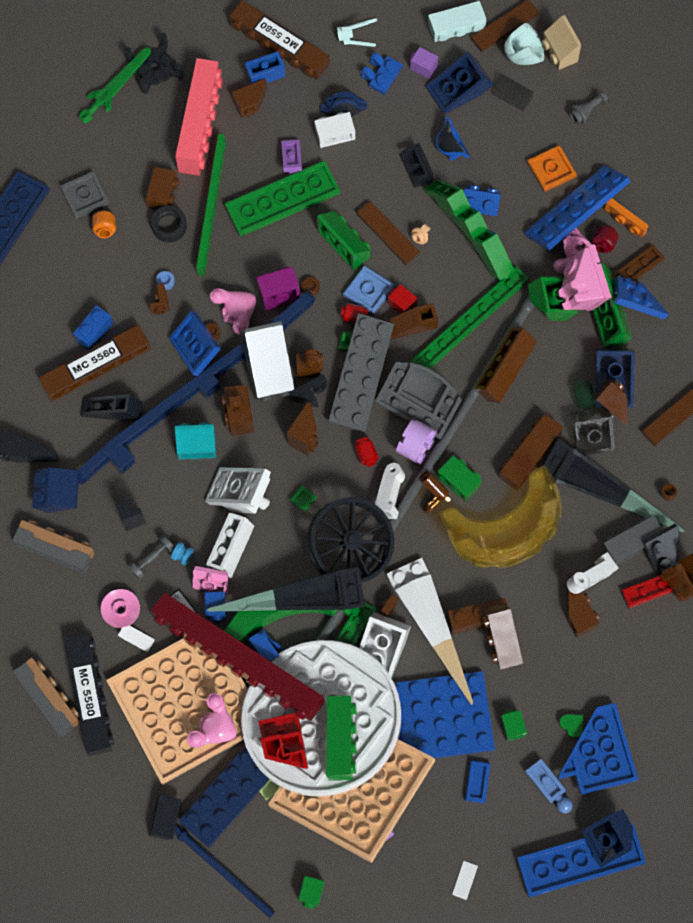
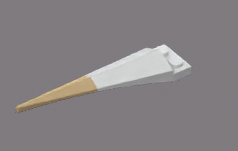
M420 558L387 573V578L395 594L425 635L468 702L472 705L473 700L436 589L423 559Z

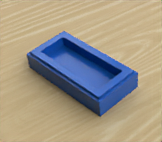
M471 760L465 801L485 804L491 763Z

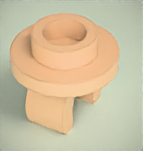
M426 224L421 228H414L411 232L413 240L416 243L425 244L428 241L427 232L431 228Z

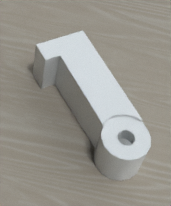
M391 463L385 468L375 505L386 514L388 519H397L399 513L395 508L400 483L405 479V473L398 463Z
M608 552L594 562L596 566L584 573L577 572L567 581V587L570 592L578 594L609 577L619 569Z

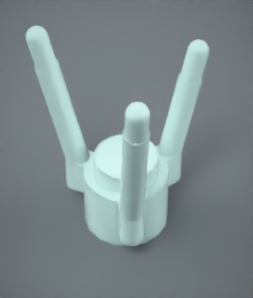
M374 18L349 26L337 27L339 41H344V45L354 44L375 47V43L350 40V38H353L352 29L376 22L377 19Z

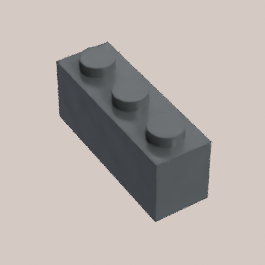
M647 516L643 517L637 522V525L633 527L629 525L622 529L621 534L617 536L613 534L607 537L602 546L604 553L608 552L615 564L619 565L645 551L643 540L663 530L655 516L650 518Z

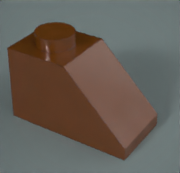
M266 79L232 92L233 101L241 118L250 117L259 111L267 92Z

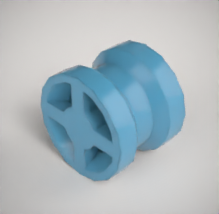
M179 542L171 555V559L174 561L178 560L183 566H186L194 553V549L191 547L187 548L184 546V543Z

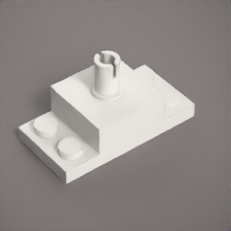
M220 467L205 502L210 505H221L234 513L256 514L258 507L265 510L270 500L263 495L270 481L269 476L271 472L262 468Z

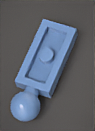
M542 759L525 771L550 804L556 800L559 812L565 814L572 810V801L562 796L566 789Z

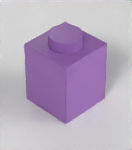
M419 47L417 52H413L409 59V62H411L410 70L430 79L438 66L439 56Z

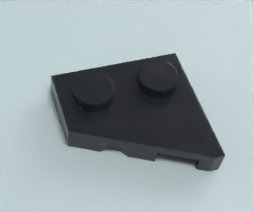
M675 523L643 540L649 559L658 576L676 564L679 527Z

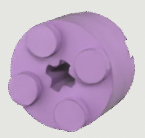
M416 419L411 420L402 435V441H399L396 452L421 464L425 458L426 450H430L434 443L433 439L437 431Z

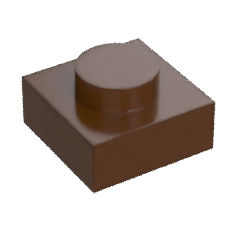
M391 595L389 599L385 598L380 606L382 608L381 615L389 617L397 606L399 598Z

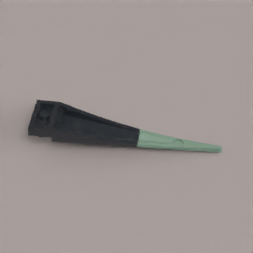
M560 439L557 440L539 472L556 483L604 500L641 516H647L648 518L655 516L658 523L668 527L675 523L577 448ZM678 525L680 532H686L685 529Z
M359 567L333 571L208 608L207 611L347 610L365 607Z

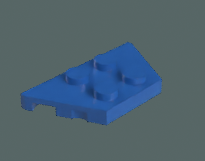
M617 276L613 280L614 294L617 295L614 299L616 304L664 320L669 316V313L643 283H638L621 276Z

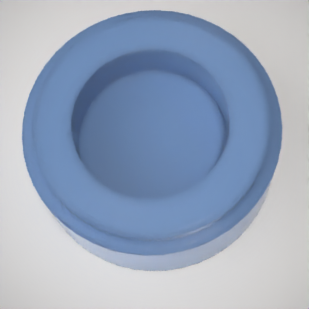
M161 271L156 276V284L164 283L166 290H170L175 284L173 274L169 271Z

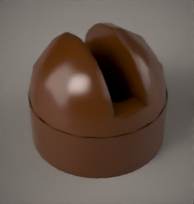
M672 484L664 485L661 491L662 498L666 501L673 500L677 495V488Z

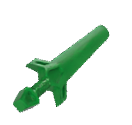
M144 48L103 89L92 91L87 95V98H95L96 102L87 110H82L79 115L81 122L86 124L93 119L92 115L101 105L106 106L107 113L112 109V98L151 54L150 48Z

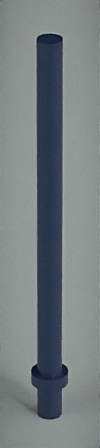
M176 825L174 834L178 836L180 842L183 841L267 917L271 918L275 912L194 841L186 830L183 831Z

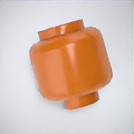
M106 210L95 213L92 217V230L94 234L100 238L112 236L116 232L115 215Z

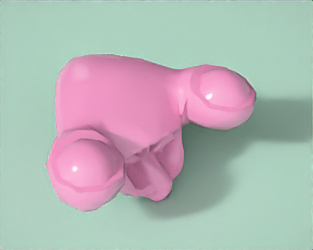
M577 228L563 239L566 258L556 260L553 265L554 270L559 274L564 273L569 259L588 245H593Z
M214 289L210 293V300L215 304H225L222 309L224 322L233 324L232 328L238 335L244 329H249L250 318L256 305L255 295L242 291Z
M212 693L208 695L206 703L213 712H208L200 719L199 728L202 732L195 730L190 731L187 735V743L191 747L199 748L206 744L227 742L236 737L235 725L226 710L224 698L220 694Z

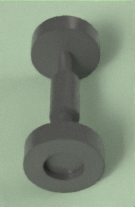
M164 535L158 538L162 546L144 558L145 561L138 567L133 562L127 565L139 580L144 577L140 569L154 561L164 548L170 553L174 551L175 547Z

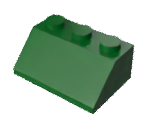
M332 211L317 216L318 233L353 271L370 258L371 248L366 241L362 242L357 231L354 228L350 229L342 215Z

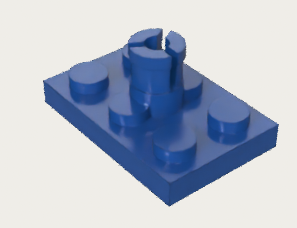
M192 310L169 337L191 373L199 376L221 349L197 312Z

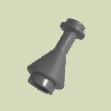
M597 91L595 93L596 97L589 103L571 106L569 116L575 124H585L592 109L599 103H606L608 98L603 91Z

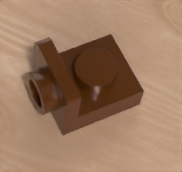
M164 283L157 284L158 291L154 292L156 302L149 304L151 314L160 315L170 311Z

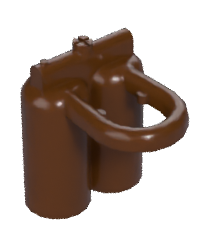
M428 470L419 476L418 480L434 495L425 505L424 513H430L444 499L447 502L450 501L449 491Z

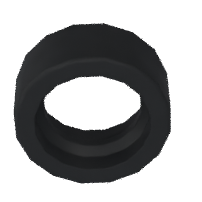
M171 205L162 206L152 215V230L159 240L167 243L176 242L185 234L187 229L186 218L178 207ZM168 215L176 216L180 221L179 228L170 233L162 232L158 227L159 220Z

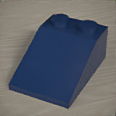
M466 52L426 85L444 114H447L481 96L494 83L476 57Z
M596 349L595 393L609 377L612 380L616 378L625 387L627 408H634L635 350ZM595 397V407L606 408Z

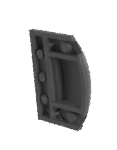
M395 362L375 402L409 422L416 419L434 428L437 431L435 437L441 439L462 398L458 395L453 385L436 371L417 363Z

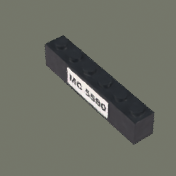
M88 633L66 637L65 643L86 753L88 756L110 752L112 751L111 745H115L113 734L108 731V726L111 725L109 714H105L104 707L107 706L105 694L101 695L100 690L103 687L101 675L98 676L97 668H100L98 657H94L93 650L96 649L95 640L90 638Z

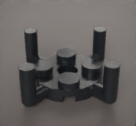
M166 33L159 35L161 42L159 50L151 49L149 57L137 69L141 78V91L144 94L148 93L151 85H158L163 81L166 82L171 76L182 79L184 76L182 65L176 64L174 70L170 55L165 53L168 47ZM127 47L124 49L126 61L129 63L134 57L131 48ZM154 64L160 66L158 70H151L150 67Z

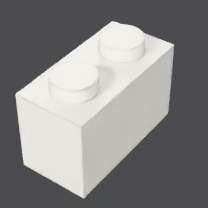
M341 112L335 116L321 117L314 121L320 148L355 140V128L350 112Z

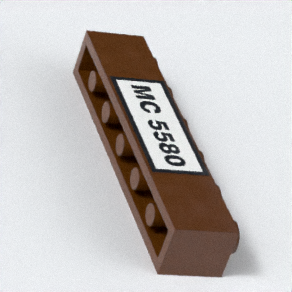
M243 0L230 14V24L233 29L243 32L250 40L257 41L266 50L269 49L274 53L279 51L282 59L288 61L292 67L301 69L306 76L318 80L330 65L328 54Z
M139 324L137 326H130L120 335L111 336L105 343L94 345L91 350L86 353H79L69 362H62L56 369L45 371L39 377V380L50 401L53 402L151 350V346Z

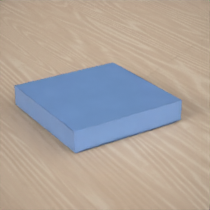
M363 266L343 293V297L356 305L365 306L366 309H369L368 313L374 316L395 285L368 267Z

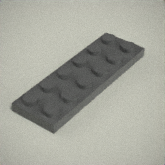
M357 314L329 415V423L365 432L392 335L393 323Z

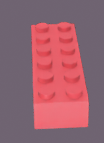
M196 59L175 156L179 173L200 176L201 169H205L206 159H204V155L209 151V142L207 141L208 137L212 136L213 126H211L212 120L215 121L216 110L214 108L215 104L218 105L220 98L218 89L222 88L223 78H221L222 69H219L218 61Z

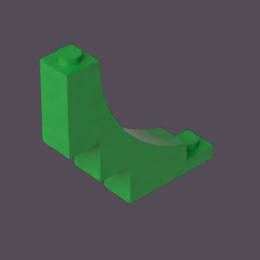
M440 179L424 188L426 194L435 198L438 206L465 233L484 261L492 277L498 280L506 279L515 271L497 233L488 229L480 211L471 208L462 188Z
M359 608L340 610L343 614L347 616L351 614L354 617L360 612ZM337 610L238 611L225 629V632L246 645L249 638L262 628L283 617L301 613H321L334 616Z

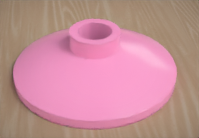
M114 590L108 593L101 603L102 617L112 627H127L136 621L140 613V604L137 597L128 590ZM120 607L125 608L123 613H118Z

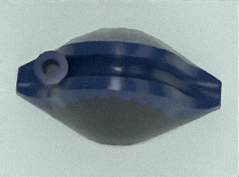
M342 91L328 97L326 102L320 105V112L330 116H335L341 112H350L352 117L368 108L367 101L357 97L352 92Z

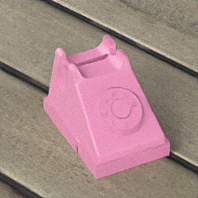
M595 244L585 247L569 259L565 266L563 284L561 289L558 290L559 297H563L565 300L562 303L564 310L591 311L611 298L602 266L597 264L600 262Z

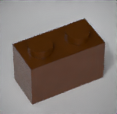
M154 167L145 199L147 207L158 209L162 206H173L175 201L174 190L178 189L179 178H177L176 171Z

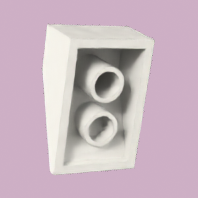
M374 612L369 618L360 649L373 656L392 678L411 626Z

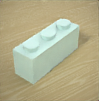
M480 1L428 15V26L434 42L446 41L451 37H461L469 32H479L486 27V17Z

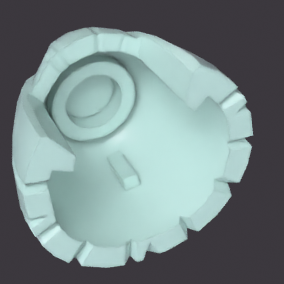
M524 23L512 32L504 45V52L507 58L518 65H533L544 61V49L540 38L537 37V33L529 24Z

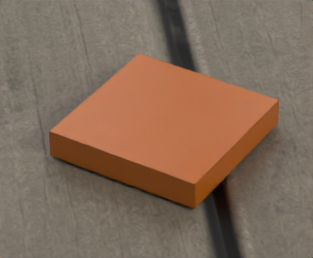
M560 145L527 160L528 166L544 192L577 177L575 170Z

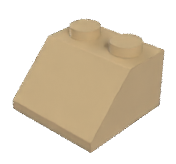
M563 15L544 32L542 40L543 48L548 50L550 60L553 65L557 66L558 70L578 62L581 49L578 37L566 16Z

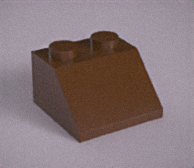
M609 377L594 395L597 401L626 424L628 422L625 387L618 379L612 380Z
M307 402L287 432L288 445L306 456L310 452H314L319 444L317 442L318 436L314 414L309 402Z

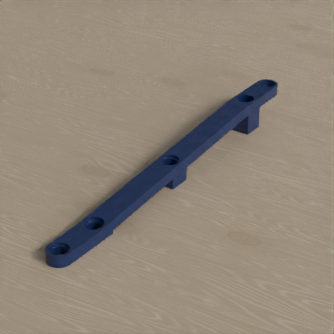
M309 291L304 293L268 324L281 321L284 331L314 304L316 298ZM242 343L115 436L78 469L79 484L86 483L109 462L123 475L136 463L135 457L126 447L198 393L206 400L220 388L218 378L245 359Z

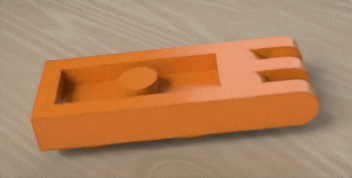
M613 198L605 203L604 210L613 216L619 224H624L628 227L631 233L643 238L649 227L647 223Z

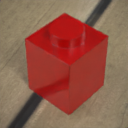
M400 284L389 292L388 305L399 314L415 308L418 298Z

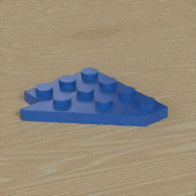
M616 703L600 706L594 710L557 777L560 780L575 776L580 795L639 780Z

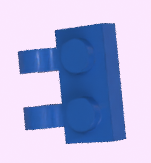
M374 52L370 58L372 59L370 63L378 67L379 70L375 74L369 67L365 66L361 71V77L370 82V88L385 96L403 68V64L389 56L384 60L378 53Z

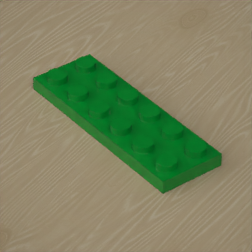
M322 161L225 203V208L239 236L242 237L339 195L340 189L326 162Z

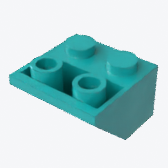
M202 422L199 425L182 423L179 426H175L176 448L179 460L217 458L214 424Z

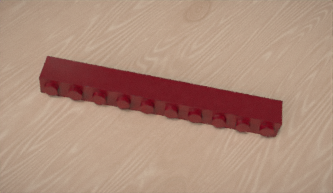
M164 593L152 608L151 613L155 623L160 626L165 625L173 635L183 637L188 645L192 647L194 645L197 646L206 657L212 656L217 664L221 667L227 666L236 677L240 678L242 676L253 688L259 687L263 690L262 693L270 699L274 697L283 708H290L295 711L294 714L302 720L307 719L311 722L324 705V698L321 694L167 593Z

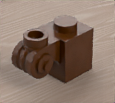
M308 349L304 351V354H296L297 378L319 377L320 371H323V353Z

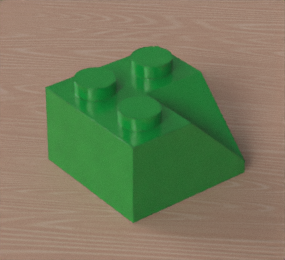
M539 277L528 285L532 304L543 311L550 321H566L578 314L577 310L563 309L562 303L565 300L563 297H559L558 290L561 289L564 278Z

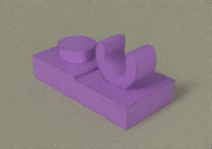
M300 139L281 141L284 172H289V175L297 173V171H302Z

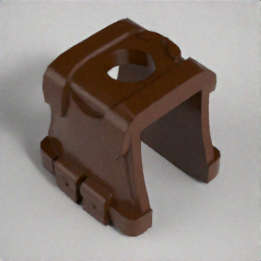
M693 553L663 571L660 576L662 581H666L675 591L676 598L681 602L693 597Z

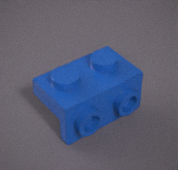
M470 184L469 187L464 188V194L471 208L480 211L481 214L498 215L501 197L498 189L487 188V190H482L480 186Z

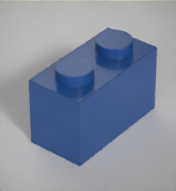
M279 51L245 63V71L250 84L262 79H266L267 83L286 77L285 65Z
M96 305L73 333L75 341L88 351L91 350L114 324L111 315Z

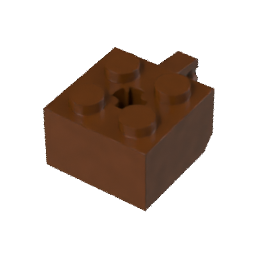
M240 385L224 388L225 394L222 395L224 412H226L224 416L227 430H231L232 436L254 433L248 387Z

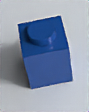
M225 592L205 593V616L210 622L217 623L222 622V619H226V611H207L208 608L226 603Z

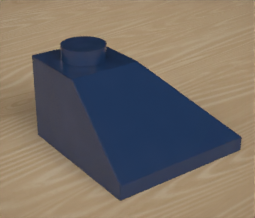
M624 809L609 814L582 830L600 868L632 851L633 826Z

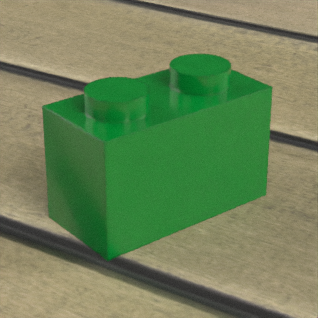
M452 456L438 471L437 478L466 502L481 487L482 480L476 471H470L466 467L467 464L461 458L457 459L455 456Z

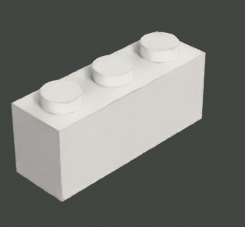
M229 512L206 566L210 569L228 572V577L232 578L254 525L245 517Z

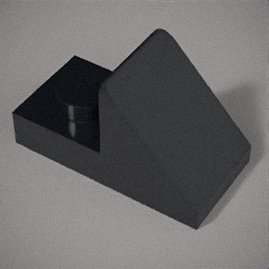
M324 374L291 391L292 401L305 405L309 402L311 406L318 408V401L314 394H320L326 389L327 379Z

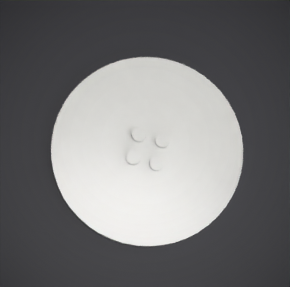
M309 641L280 652L279 657L275 658L272 663L321 694L324 698V705L311 722L307 719H300L309 768L304 769L264 758L258 721L291 714L295 711L290 708H283L274 697L272 699L268 698L259 687L253 688L249 686L243 702L241 726L243 739L252 760L272 782L286 790L301 795L331 796L347 792L362 785L384 766L391 756L399 737L401 705L398 692L390 675L369 653L340 641ZM327 696H351L353 702L357 704V714L353 715V722L357 724V734H353V741H356L357 753L353 754V761H356L357 773L353 774V780L329 781L326 776Z

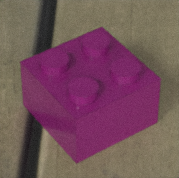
M293 266L289 268L282 267L276 272H266L257 277L258 292L265 311L294 303L300 297V287Z

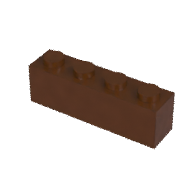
M511 327L474 389L488 402L500 403L510 385L514 382L516 375L524 366L527 357L533 351L537 341L524 328Z
M546 414L542 418L538 417L532 425L534 429L530 433L526 432L521 439L523 442L519 448L516 446L510 454L511 459L508 462L504 461L499 468V478L517 491L563 431V426Z

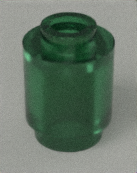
M588 380L575 383L573 391L578 407L583 410L593 408L596 399L592 385L589 384Z

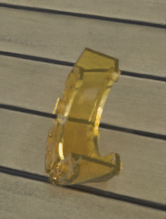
M545 465L529 474L528 488L524 498L514 510L503 517L490 521H475L462 515L456 508H447L438 512L455 551L463 560H467L480 568L487 569V567L495 566L498 569L507 568L530 559L542 550L541 546L548 539L551 540L558 529L557 524L559 518L562 517L563 508L556 482Z

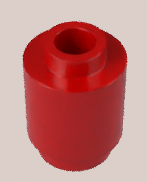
M347 303L346 306L342 307L341 317L344 318V322L355 323L357 314L368 316L369 309H366L365 306Z
M369 437L357 440L355 442V450L361 465H366V467L375 465L379 456L373 441H370Z

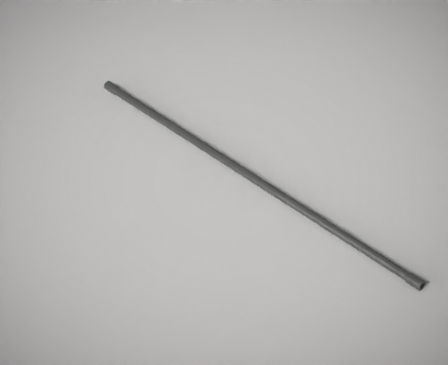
M530 294L450 422L443 437L437 443L398 506L397 511L399 513L397 519H390L393 532L423 486L418 480L419 476L426 470L431 473L480 394L474 387L511 327L520 328L535 307L531 303ZM383 532L377 542H384ZM374 545L370 552L379 557L384 549V545ZM367 556L364 564L369 572L375 561ZM360 568V576H364ZM337 610L334 616L329 617L316 640H327L343 615L340 610Z

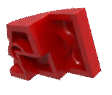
M294 713L258 721L265 759L304 769L309 768L300 719Z

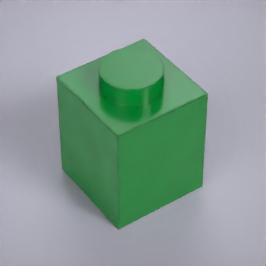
M510 709L504 711L500 720L506 741L526 737L527 731L521 710Z
M307 876L304 877L299 896V902L302 903V907L314 909V906L319 907L325 881Z

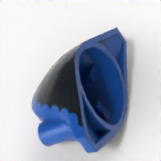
M446 116L444 126L436 138L438 150L442 154L449 156L451 161L460 156L468 159L471 158L450 117Z

